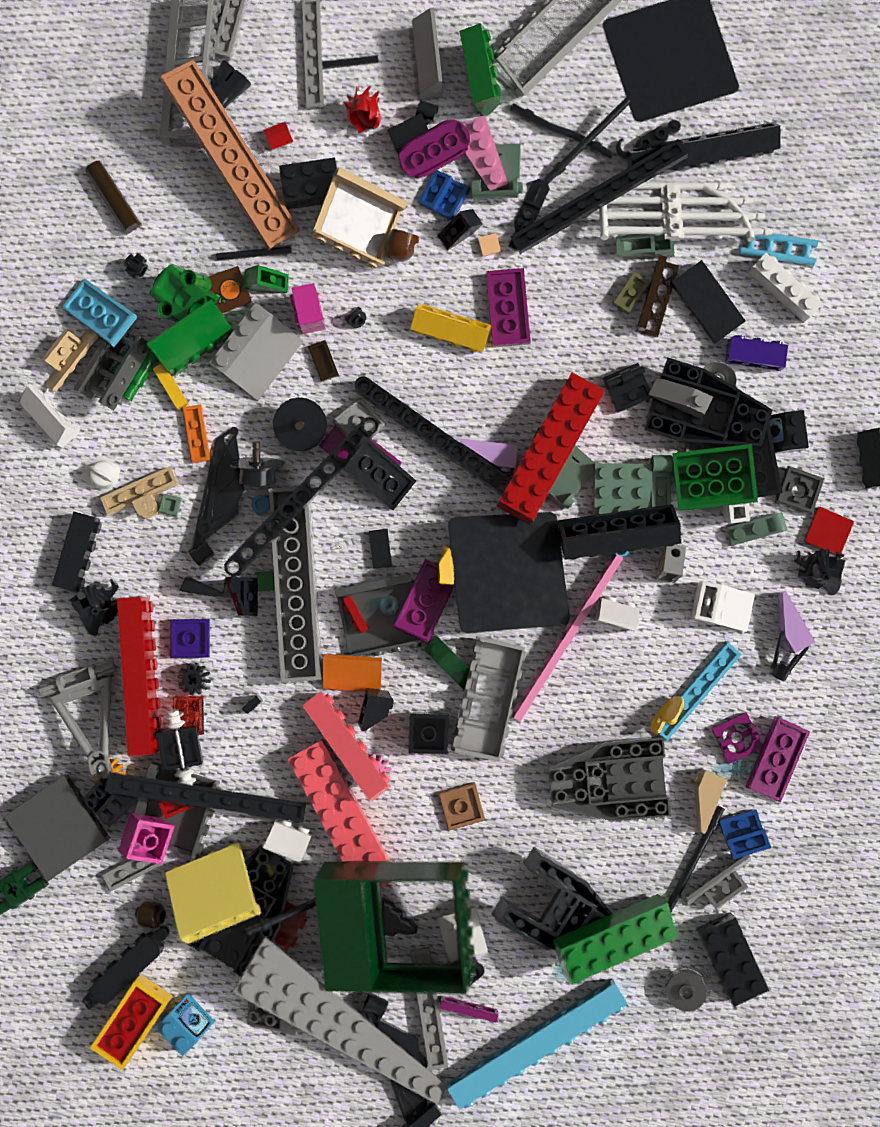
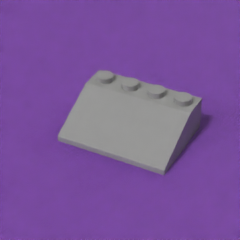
M255 302L209 363L214 369L259 401L304 341Z

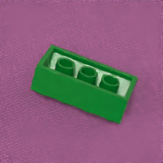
M479 23L460 30V37L473 104L483 115L489 116L500 104L499 96H501V89L496 82L498 72L495 65L493 66L492 59L495 57L493 49L489 45L491 35L489 30Z

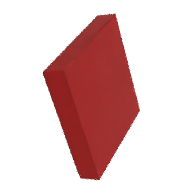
M818 506L803 542L819 549H829V553L834 555L836 552L842 553L854 521Z

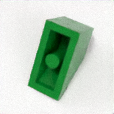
M260 265L244 270V288L256 292L288 293L289 274Z

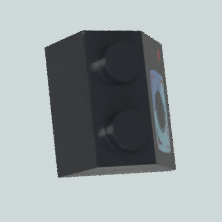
M804 410L771 415L769 425L775 454L798 452L809 448Z

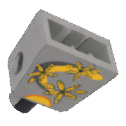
M675 544L674 546H664L662 548L656 576L657 580L675 583L683 576L686 547Z

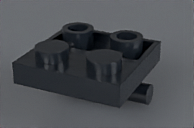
M639 363L603 377L604 384L617 413L653 398L648 395L650 388L643 374L645 373V368L643 365L640 366Z

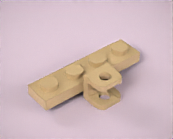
M169 466L102 496L100 499L109 516L134 506L140 516L148 519L159 514V507L153 496L179 485L172 467Z

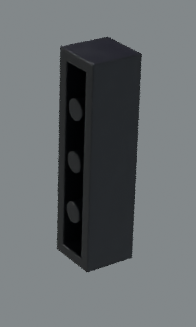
M431 1102L402 1127H428L442 1116L441 1110L436 1103Z

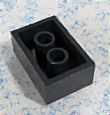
M335 157L279 165L286 209L322 205L333 174L337 170Z

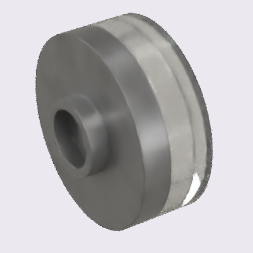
M689 967L677 968L671 972L667 979V997L675 1008L690 1012L697 1010L704 1004L707 996L706 984L698 971Z

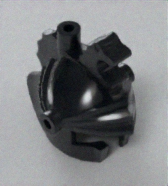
M821 549L820 551H815L814 554L808 552L806 557H801L798 550L796 555H794V562L806 569L798 570V577L802 578L805 585L811 588L819 589L824 587L831 595H835L842 584L841 577L845 559L841 558L845 555L836 552L835 556H829V549Z
M110 579L111 587L109 588L104 587L103 584L99 588L96 585H88L86 588L82 587L85 598L79 600L78 596L75 595L70 599L71 605L80 615L85 630L93 636H97L99 627L102 624H108L117 616V599L111 601V598L117 592L119 586L113 579Z

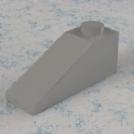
M658 377L655 379L648 394L699 419L705 415L713 398L695 388Z

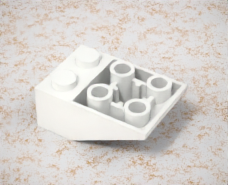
M699 581L690 619L747 632L755 594L716 583Z

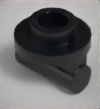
M358 306L344 320L351 327L360 328L366 321V314Z

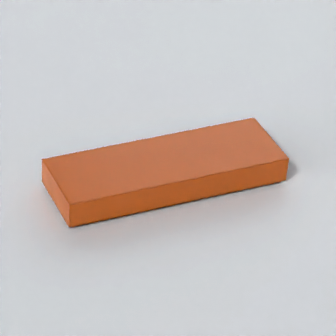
M202 405L182 407L191 463L211 461Z

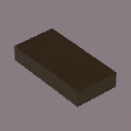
M326 340L308 346L321 382L339 376Z

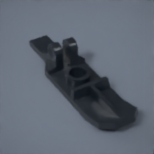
M536 179L532 182L515 218L514 234L535 222L550 190L548 182L542 179ZM529 211L531 216L526 217L524 213ZM511 240L508 247L517 250Z

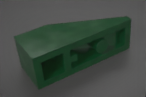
M436 636L423 650L465 690L469 668Z

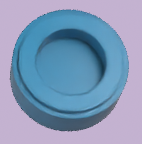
M265 495L255 496L251 503L252 509L258 514L267 513L270 510L269 498Z

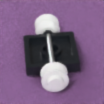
M178 709L170 710L164 716V719H168L165 727L170 729L156 733L163 771L179 768L180 770L175 773V777H179L180 780L176 783L193 785V782L196 781V778L191 777L194 770L188 767L203 765L197 725L181 727L185 723L184 720H180L183 712H179Z

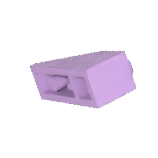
M461 438V444L495 468H498L499 471L511 473V470H515L518 445Z
M786 591L778 593L780 631L784 632L782 646L787 652L797 653L815 643V640Z

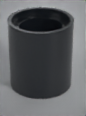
M420 100L416 115L421 113L424 120L434 123L435 113H438L439 106Z

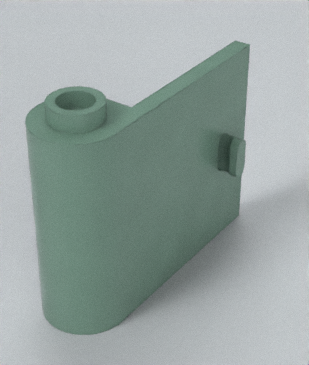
M520 143L495 145L509 187L499 191H489L475 169V180L472 181V197L474 200L519 198V194L523 193V184L520 182Z
M574 446L547 497L561 510L564 507L568 510L575 502L572 498L594 474L595 462Z

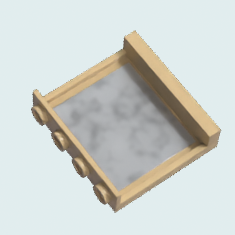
M339 167L333 174L310 235L315 237V240L320 243L332 245V248L336 251H344L349 253V256L355 260L361 259L367 262L366 265L371 268H379L385 264L383 259L386 253V239L391 230L395 229L401 211L406 208L408 202Z

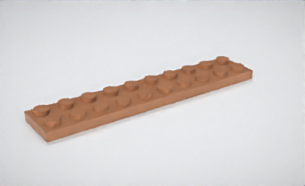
M191 60L160 77L162 84L266 248L270 250L297 234L300 229L195 61Z

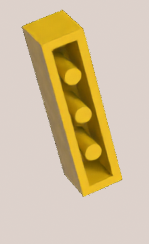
M419 303L415 309L410 329L419 335L427 334L433 336L435 340H446L455 346L463 345L469 347L471 351L483 352L491 325Z

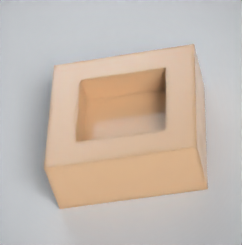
M497 233L478 237L482 257L501 253Z

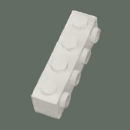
M765 253L748 273L804 323L823 303L816 294L806 289L803 282L796 280L787 268H783L778 264L774 256Z

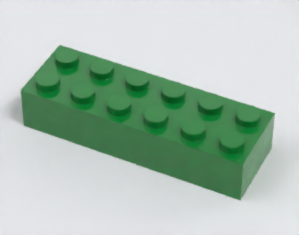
M656 894L552 941L563 975L573 985L678 938L668 902L659 894Z

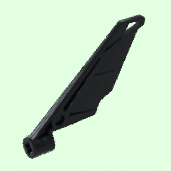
M237 427L229 429L217 438L214 443L191 549L188 550L192 559L199 566L215 555L205 540L239 515L238 501L244 492V485L237 482L239 469L229 466L231 460L240 458L237 443L239 430ZM230 433L234 434L225 447V437Z
M370 992L362 1009L366 1014L367 1020L427 1068V1061L419 1052L418 1037L381 1019L387 1009L388 1001ZM389 1078L404 1121L408 1122L414 1117V1111L419 1113L427 1106V1098Z

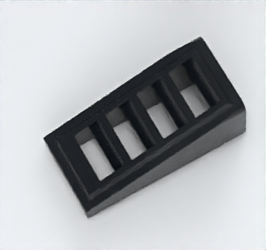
M185 577L179 590L213 597H222L224 594L191 577Z

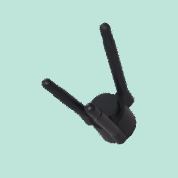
M780 631L774 659L770 667L774 669L772 675L775 678L786 681L792 669L804 656L809 647L804 648L799 655L796 654L789 664L784 661L777 663L784 632Z

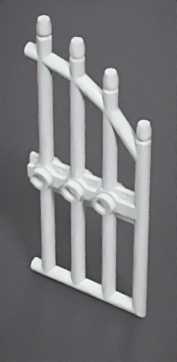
M644 182L634 189L661 190V197L620 196L608 204L662 205V212L607 211V205L599 209L602 240H607L608 234L664 235V238L670 241L684 240V235L746 236L747 241L752 242L755 240L754 236L772 235L773 229L752 228L749 220H764L765 214L744 213L738 205H751L752 199L728 197L718 191L726 190V183ZM680 190H703L713 197H680ZM681 205H727L733 212H682ZM607 219L663 220L664 227L608 226ZM683 220H740L743 228L683 227Z

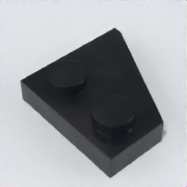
M225 577L238 616H258L257 578Z

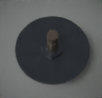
M303 397L292 398L282 403L275 412L273 430L278 441L286 448L300 452L308 451L316 447L323 440L327 430V419L324 411L316 402Z
M260 441L252 442L253 457L238 458L229 462L230 467L239 469L237 482L241 485L254 487L276 483L275 469L284 466L282 460L260 457Z

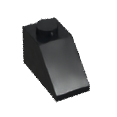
M473 209L460 211L437 236L448 251L473 235L483 223Z
M366 688L358 720L361 731L368 730L388 716L389 709L393 708L394 702L389 691Z

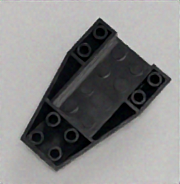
M667 357L659 378L695 388L713 398L701 419L653 398L645 423V431L680 442L724 445L752 444V446L756 447L762 446L773 409L704 368Z

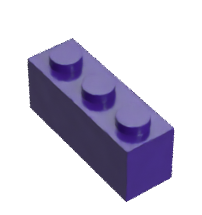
M734 335L727 342L725 363L781 371L786 367L789 345L777 340L766 342L762 338L745 339L743 335Z

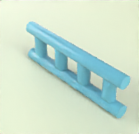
M772 233L769 236H754L755 239L766 240L765 251L754 249L755 240L752 242L747 241L746 248L740 247L739 255L761 258L767 253L774 256L778 261L814 266L816 258H810L811 247L817 248L818 240ZM774 241L785 243L783 253L772 252ZM792 244L803 246L802 256L791 255Z

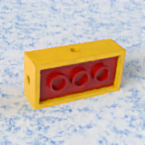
M140 974L90 1049L123 1071L173 995Z

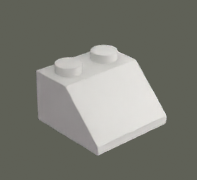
M605 596V599H599L594 621L628 631H637L639 609L635 608L634 603L624 601L623 604L617 603L616 598Z
M276 820L263 848L301 862L313 833H310V829L305 826L299 825V827L291 825L292 822Z
M476 907L471 909L472 915L471 920H469V926H473L471 944H474L475 948L474 957L488 953ZM454 913L438 918L450 964L459 961Z

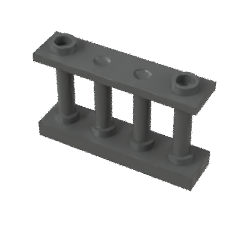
M128 332L123 335L115 347L104 339L102 340L74 387L75 390L91 399L94 394L100 396L101 398L98 402L113 411L150 351L147 340L137 335L133 341L128 338L130 335ZM123 345L130 347L125 357L118 354ZM114 361L120 364L115 374L108 371ZM104 377L111 380L105 390L99 388Z

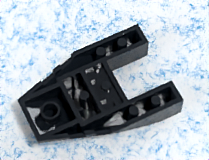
M535 847L532 848L523 864L532 873L558 887L540 918H537L501 897L491 913L499 924L548 951L550 949L555 950L553 939L613 914L585 879Z

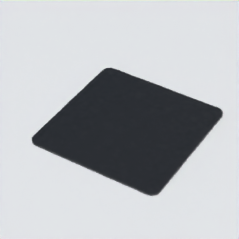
M666 0L604 20L603 30L625 95L631 101L629 107L635 121L644 122L736 93L739 90V83L710 0Z
M539 512L530 525L511 514L453 517L449 520L448 531L454 570L459 627L462 632L476 633L559 626L569 622L570 614L558 520L554 513Z

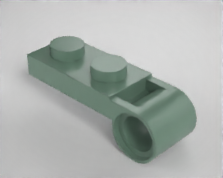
M651 455V507L670 505L671 472L673 468L672 455Z
M782 512L727 527L732 546L788 530Z

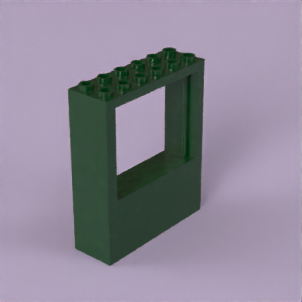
M324 862L313 882L326 992L468 994L469 987L473 986V976L476 975V963L472 962L475 948L474 944H471L473 926H469V920H471L472 912L467 902L470 900V889L466 888L468 869H465L464 862ZM380 882L452 883L459 964L388 963Z

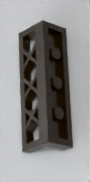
M662 255L657 259L636 329L637 332L657 338L673 288L671 284L668 285L667 281L671 280V283L675 280L679 265L666 262L667 257ZM664 267L674 269L672 276L667 279L663 276ZM664 283L668 291L667 294L660 297L657 290L659 285ZM659 301L662 311L654 314L652 310L653 304ZM654 319L657 324L655 332L646 329L648 321Z

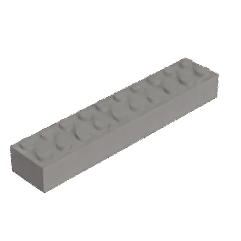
M297 487L269 489L270 515ZM300 492L297 495V500L303 502L307 499L308 495L305 492ZM310 502L272 542L281 683L322 679ZM286 506L283 509V514L286 516L294 513V508L291 506ZM278 520L271 521V529H279L280 522Z

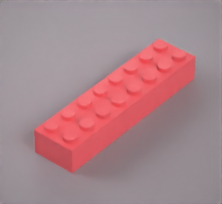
M323 738L289 757L290 765L342 861L391 862L325 739ZM380 882V888L391 882Z

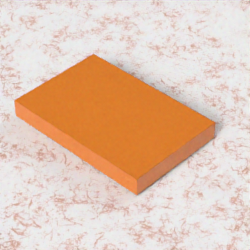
M324 654L323 689L365 692L366 688L381 690L382 658Z

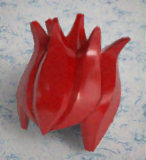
M356 86L354 97L347 95L349 102L343 101L347 109V119L352 125L357 127L358 133L365 131L367 128L376 129L381 122L380 109L378 107L380 98H377L380 92L377 91L369 97L371 86H368L362 94L359 87Z

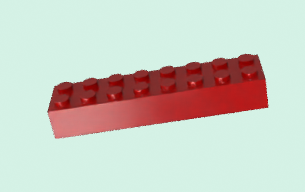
M571 372L496 507L528 525L533 522L605 390Z
M149 597L117 598L128 756L151 755L160 751L156 733L162 727L161 717L158 716L160 698L156 695V689H159V680L155 678V670L158 668V663L153 651H156V641L152 638V632L155 631L154 620H151V612H153L154 606Z

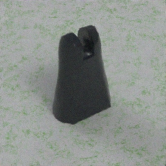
M222 60L209 85H211L213 92L225 109L251 86V83L227 61Z

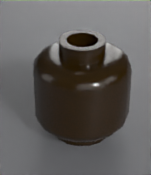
M144 901L137 907L135 917L140 926L155 929L164 923L166 910L161 903Z

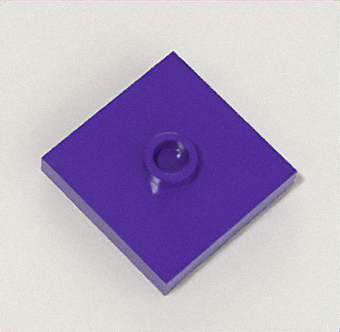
M170 619V658L210 657V619Z

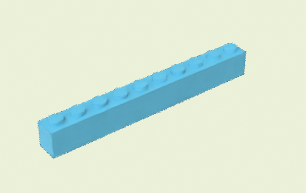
M612 978L448 1081L447 1090L459 1110L472 1106L479 1097L484 1098L488 1096L495 1087L504 1086L508 1079L514 1075H521L530 1065H537L541 1062V1058L546 1055H553L558 1051L559 1047L572 1043L575 1037L581 1033H588L592 1026L597 1023H604L611 1014L623 1011L627 1005L624 996Z

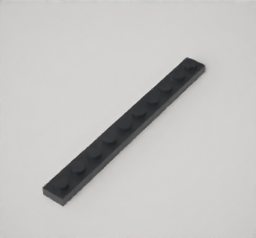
M677 139L513 234L510 238L519 254H522L688 158V153L680 140Z
M109 772L105 793L301 824L304 821L306 803L113 772Z

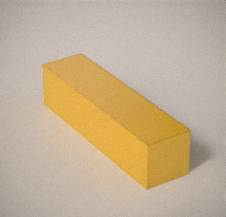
M161 363L153 368L176 408L180 411L182 407L188 406L189 403L165 366Z

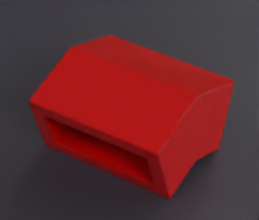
M285 121L264 129L271 150L293 143Z

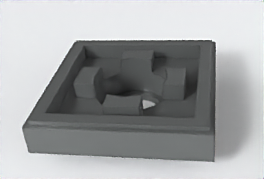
M787 466L781 482L783 494H777L775 502L812 515L825 478ZM795 484H801L805 488V494L800 498L793 496L791 492Z

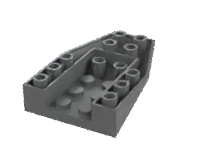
M653 736L604 742L549 766L552 807L612 822L671 817L670 799L666 795L663 758L665 757L664 738Z

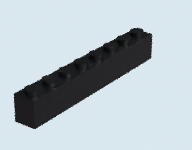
M775 122L679 139L688 153V158L667 170L679 171L682 170V167L686 166L695 168L701 166L702 163L716 164L719 163V160L723 159L733 161L739 156L754 157L756 153H773L774 150L781 149V127ZM673 141L627 149L628 168Z

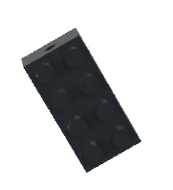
M731 912L696 928L726 997L733 1007L769 991L738 920Z

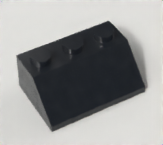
M879 427L857 432V446L860 448L861 455L859 462L863 469L862 482L865 485V489L880 488Z

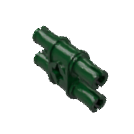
M29 861L20 867H13L11 871L0 876V892L5 897L0 902V915L10 909H17L19 905L27 900H32L37 892L49 885L46 879L42 877L30 884L26 883L25 877L38 869L35 863ZM17 886L18 889L13 891L12 887Z

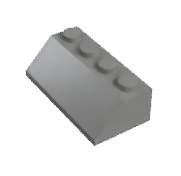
M433 7L412 19V28H409V38L414 42V46H411V56L416 59V64H413V74L418 77V82H415V92L420 95V100L442 98V73Z

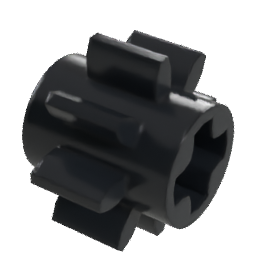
M139 253L135 256L130 254L124 261L125 271L133 278L137 275L142 277L148 269L147 260Z

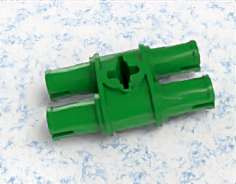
M130 347L125 352H121V356L125 357ZM151 349L122 396L131 402L139 388L144 387V382L150 372H153L152 366L157 357ZM116 363L115 367H112V371L114 374L120 366L119 363ZM108 380V382L106 383L105 387L108 386V384H109V382H110L111 380Z

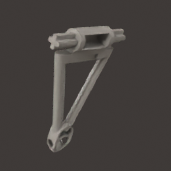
M114 661L99 666L92 664L58 676L56 681L39 686V692L42 697L60 691L61 694L49 699L87 757L90 773L97 780L100 778L108 779L109 772H112L108 757L112 677L101 680L100 677L116 672L117 667ZM101 691L99 749L94 751L65 706V703Z

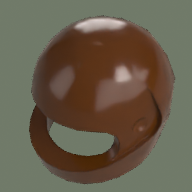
M392 229L385 242L386 254L396 262L409 260L414 254L415 244L419 243V236Z

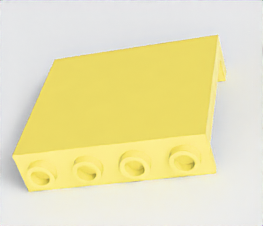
M239 843L228 844L224 849L211 851L202 858L192 859L187 864L175 866L170 871L165 872L179 939L186 944L261 914L259 905L255 903L242 853L245 850Z

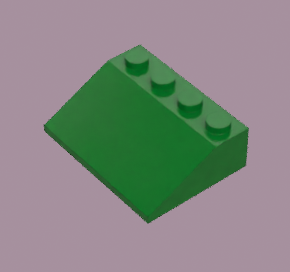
M211 299L152 339L147 345L172 375H178L185 371V366L190 363H197L201 359V355L206 352H213L217 348V344L222 341L225 342L232 334L233 329Z
M752 444L672 453L678 511L758 502Z

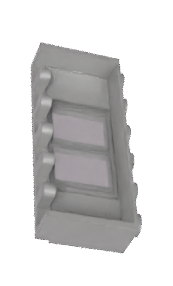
M476 636L451 747L452 751L494 761H500V757H503L505 752V746H503L504 739L509 734V727L507 725L509 719L513 716V708L511 707L518 693L516 685L522 676L520 667L526 658L525 647Z

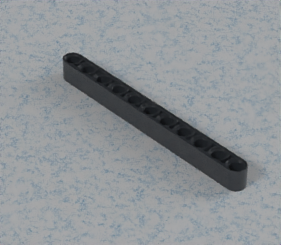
M361 376L356 379L354 386L358 395L501 496L503 495L505 490H501L498 487V483L506 481L509 484L511 478L369 378ZM367 383L369 387L367 390L361 391L359 385ZM376 394H383L384 399L377 402L374 400V396ZM391 405H398L400 407L399 411L396 413L389 410ZM409 415L415 417V421L411 424L405 422V418ZM424 426L431 429L427 435L420 432V429ZM443 437L446 439V444L439 446L435 441L437 438ZM454 448H459L462 454L455 457L451 454V451ZM475 459L477 466L470 468L467 465V461ZM490 470L493 473V477L486 479L483 477L482 472Z
M373 417L363 419L230 556L224 564L226 574L237 577L248 568L342 470L340 465L345 459H339L337 456L338 452L343 450L349 455L356 446L350 441L353 437L362 439L363 436H366L371 440L378 431L376 419ZM372 423L375 429L371 432L366 431L364 425ZM328 464L333 465L335 468L334 472L330 474L324 471V467ZM318 478L321 481V485L316 488L310 485L311 480ZM300 492H305L308 495L307 499L303 502L297 500V495ZM286 506H291L294 508V513L286 516L283 514V509ZM278 520L280 522L279 529H270L271 521ZM259 534L266 535L267 539L264 544L256 543V537ZM246 548H250L253 551L252 556L248 559L242 556V552ZM233 562L239 565L236 573H230L228 569L229 565Z

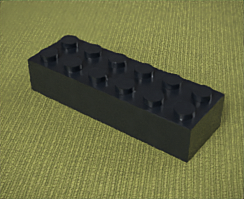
M673 504L558 520L560 542L565 560L682 544L681 523Z

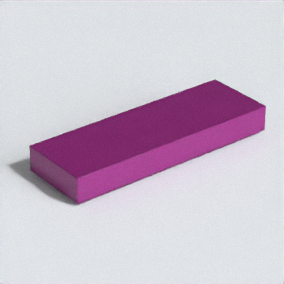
M441 996L440 1009L495 1023L498 1022L499 1014L497 1009Z

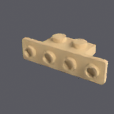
M65 328L42 358L56 369L45 385L54 392L60 388L66 377L75 370L76 364L86 356L87 350L98 340L99 336L88 328L79 339Z

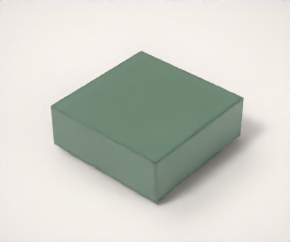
M163 493L158 512L178 517L182 498Z

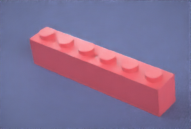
M320 691L302 706L367 799L374 801L391 788L388 783L391 780L384 771L380 772L377 767L379 763L375 757L368 755L366 752L368 748L362 740L358 741L355 737L357 732L352 725L345 723L343 719L346 717L340 709H335L333 698L328 693L325 695Z

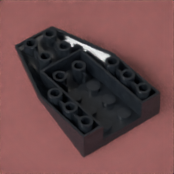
M261 844L244 859L254 900L259 905L261 914L187 944L197 951H205L233 968V973L240 977L264 936L271 942H274L282 922L271 926V929L263 932L261 930L250 936H247L245 929L259 923V920L263 918H271L284 912L294 868L293 863L275 852L263 848L264 846Z

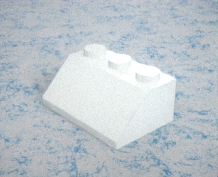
M32 384L26 387L19 402L24 407L22 411L26 416L32 417L36 421L34 425L41 432L45 431L48 434L47 439L53 446L58 445L63 448L79 434V431L42 390Z

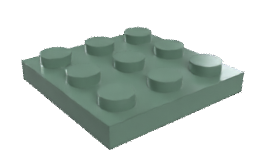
M594 463L593 515L651 507L652 464Z

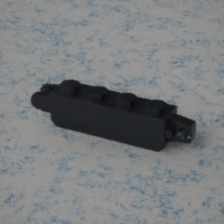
M164 925L155 933L150 931L147 935L143 932L135 940L137 944L133 948L128 946L120 954L122 958L118 962L114 959L106 967L108 971L104 975L99 973L91 981L93 985L88 989L89 992L83 998L82 1003L88 1009H91L98 1003L107 1005L164 951L162 942L170 934L169 927Z

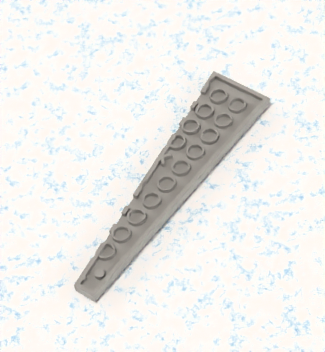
M264 936L234 987L233 993L436 1104L439 1103L447 1089L445 1082L429 1071L428 1068L424 1067L414 1057L410 1056L402 1047L393 1042L386 1034H383L375 1025L337 994L326 992L324 984Z

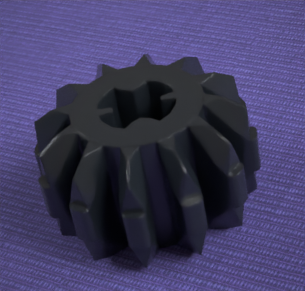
M189 663L187 664V669L181 668V672L184 675H178V679H183V682H180L178 685H185L184 693L190 689V695H194L195 691L200 695L202 694V689H208V686L204 683H211V679H206L205 676H209L211 673H203L206 669L205 665L199 668V663H195L194 666ZM191 675H197L196 680L198 682L192 683Z

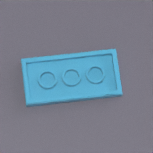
M85 278L61 307L113 347H115L137 319L134 313Z

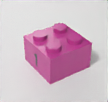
M311 283L293 287V294L289 296L294 312L297 311V313H294V319L298 330L302 329L303 334L326 330L315 284Z
M130 813L118 852L126 859L162 864L175 826L163 818Z

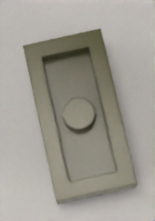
M634 272L613 302V305L629 314L650 281Z

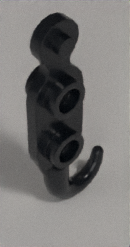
M671 120L667 127L653 129L639 138L633 148L666 142L669 134L679 132L681 128L680 122L678 120ZM621 138L616 144V151L620 157L627 159V152L621 149V143L624 141Z

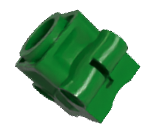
M174 264L168 265L167 268L158 274L154 280L153 287L149 291V294L159 302L157 307L158 314L165 319L179 322L212 299L216 303L219 299L210 290L212 283L209 277L193 270H185Z

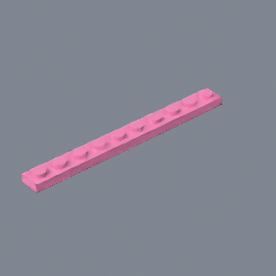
M618 554L608 558L604 565L607 567L604 573L600 572L594 580L597 584L593 590L590 588L585 594V603L583 606L579 604L574 612L576 617L573 622L569 620L563 629L566 633L562 638L558 637L554 643V652L552 655L548 653L543 661L545 666L542 671L537 670L533 677L535 682L531 687L527 686L523 692V701L521 703L517 702L514 706L513 718L518 721L522 720L624 558Z

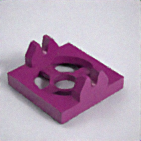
M746 712L711 728L727 764L762 748L760 734L756 731L757 727L751 722ZM734 724H742L748 729L743 732L738 731ZM728 727L731 733L729 738L724 740L723 733ZM735 732L742 735L741 742L737 744L731 740V736ZM751 735V743L745 750L743 745L744 738ZM730 744L736 745L739 753L730 751L727 746Z

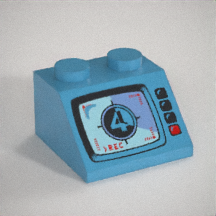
M188 993L160 1020L155 1028L183 1057L206 1033L215 1020Z

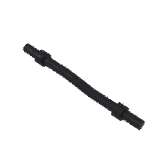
M515 103L510 108L511 111L522 116V119L527 122L532 121L551 132L572 138L578 142L585 138V136L576 131L553 124L534 114V111L528 108L524 109ZM597 140L592 141L587 146L591 148L592 152L596 154L599 152L612 159L615 153L602 146V143Z

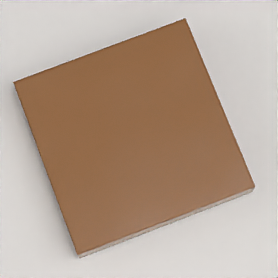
M475 782L438 792L448 831L485 821Z

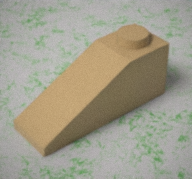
M702 768L701 772L698 771L696 773L694 782L696 783L697 828L705 834L727 779Z

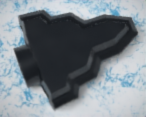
M385 898L382 904L385 935L393 937L398 933L402 935L416 934L418 925L411 918L404 916L402 910L395 907L393 901Z

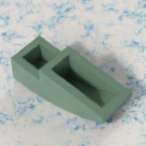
M639 234L616 236L617 256L629 258H659L660 255L674 257V241L665 239L664 235Z

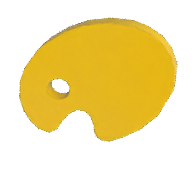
M680 696L669 699L655 714L650 727L652 733L659 734L666 722L670 725L676 724L684 705V700Z

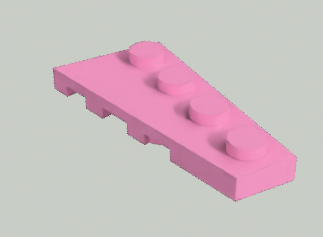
M485 115L464 123L470 134V143L465 154L489 191H499L509 187Z

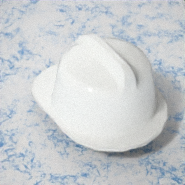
M98 455L80 476L86 483L98 490L111 492L118 481L120 468Z

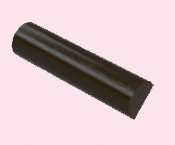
M95 161L89 164L85 172L125 234L127 235L142 226L103 163Z

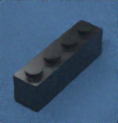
M73 511L51 586L73 592H79L84 587L85 578L83 577L85 571H88L91 565L89 557L96 548V541L94 540L96 534H99L101 531V519Z

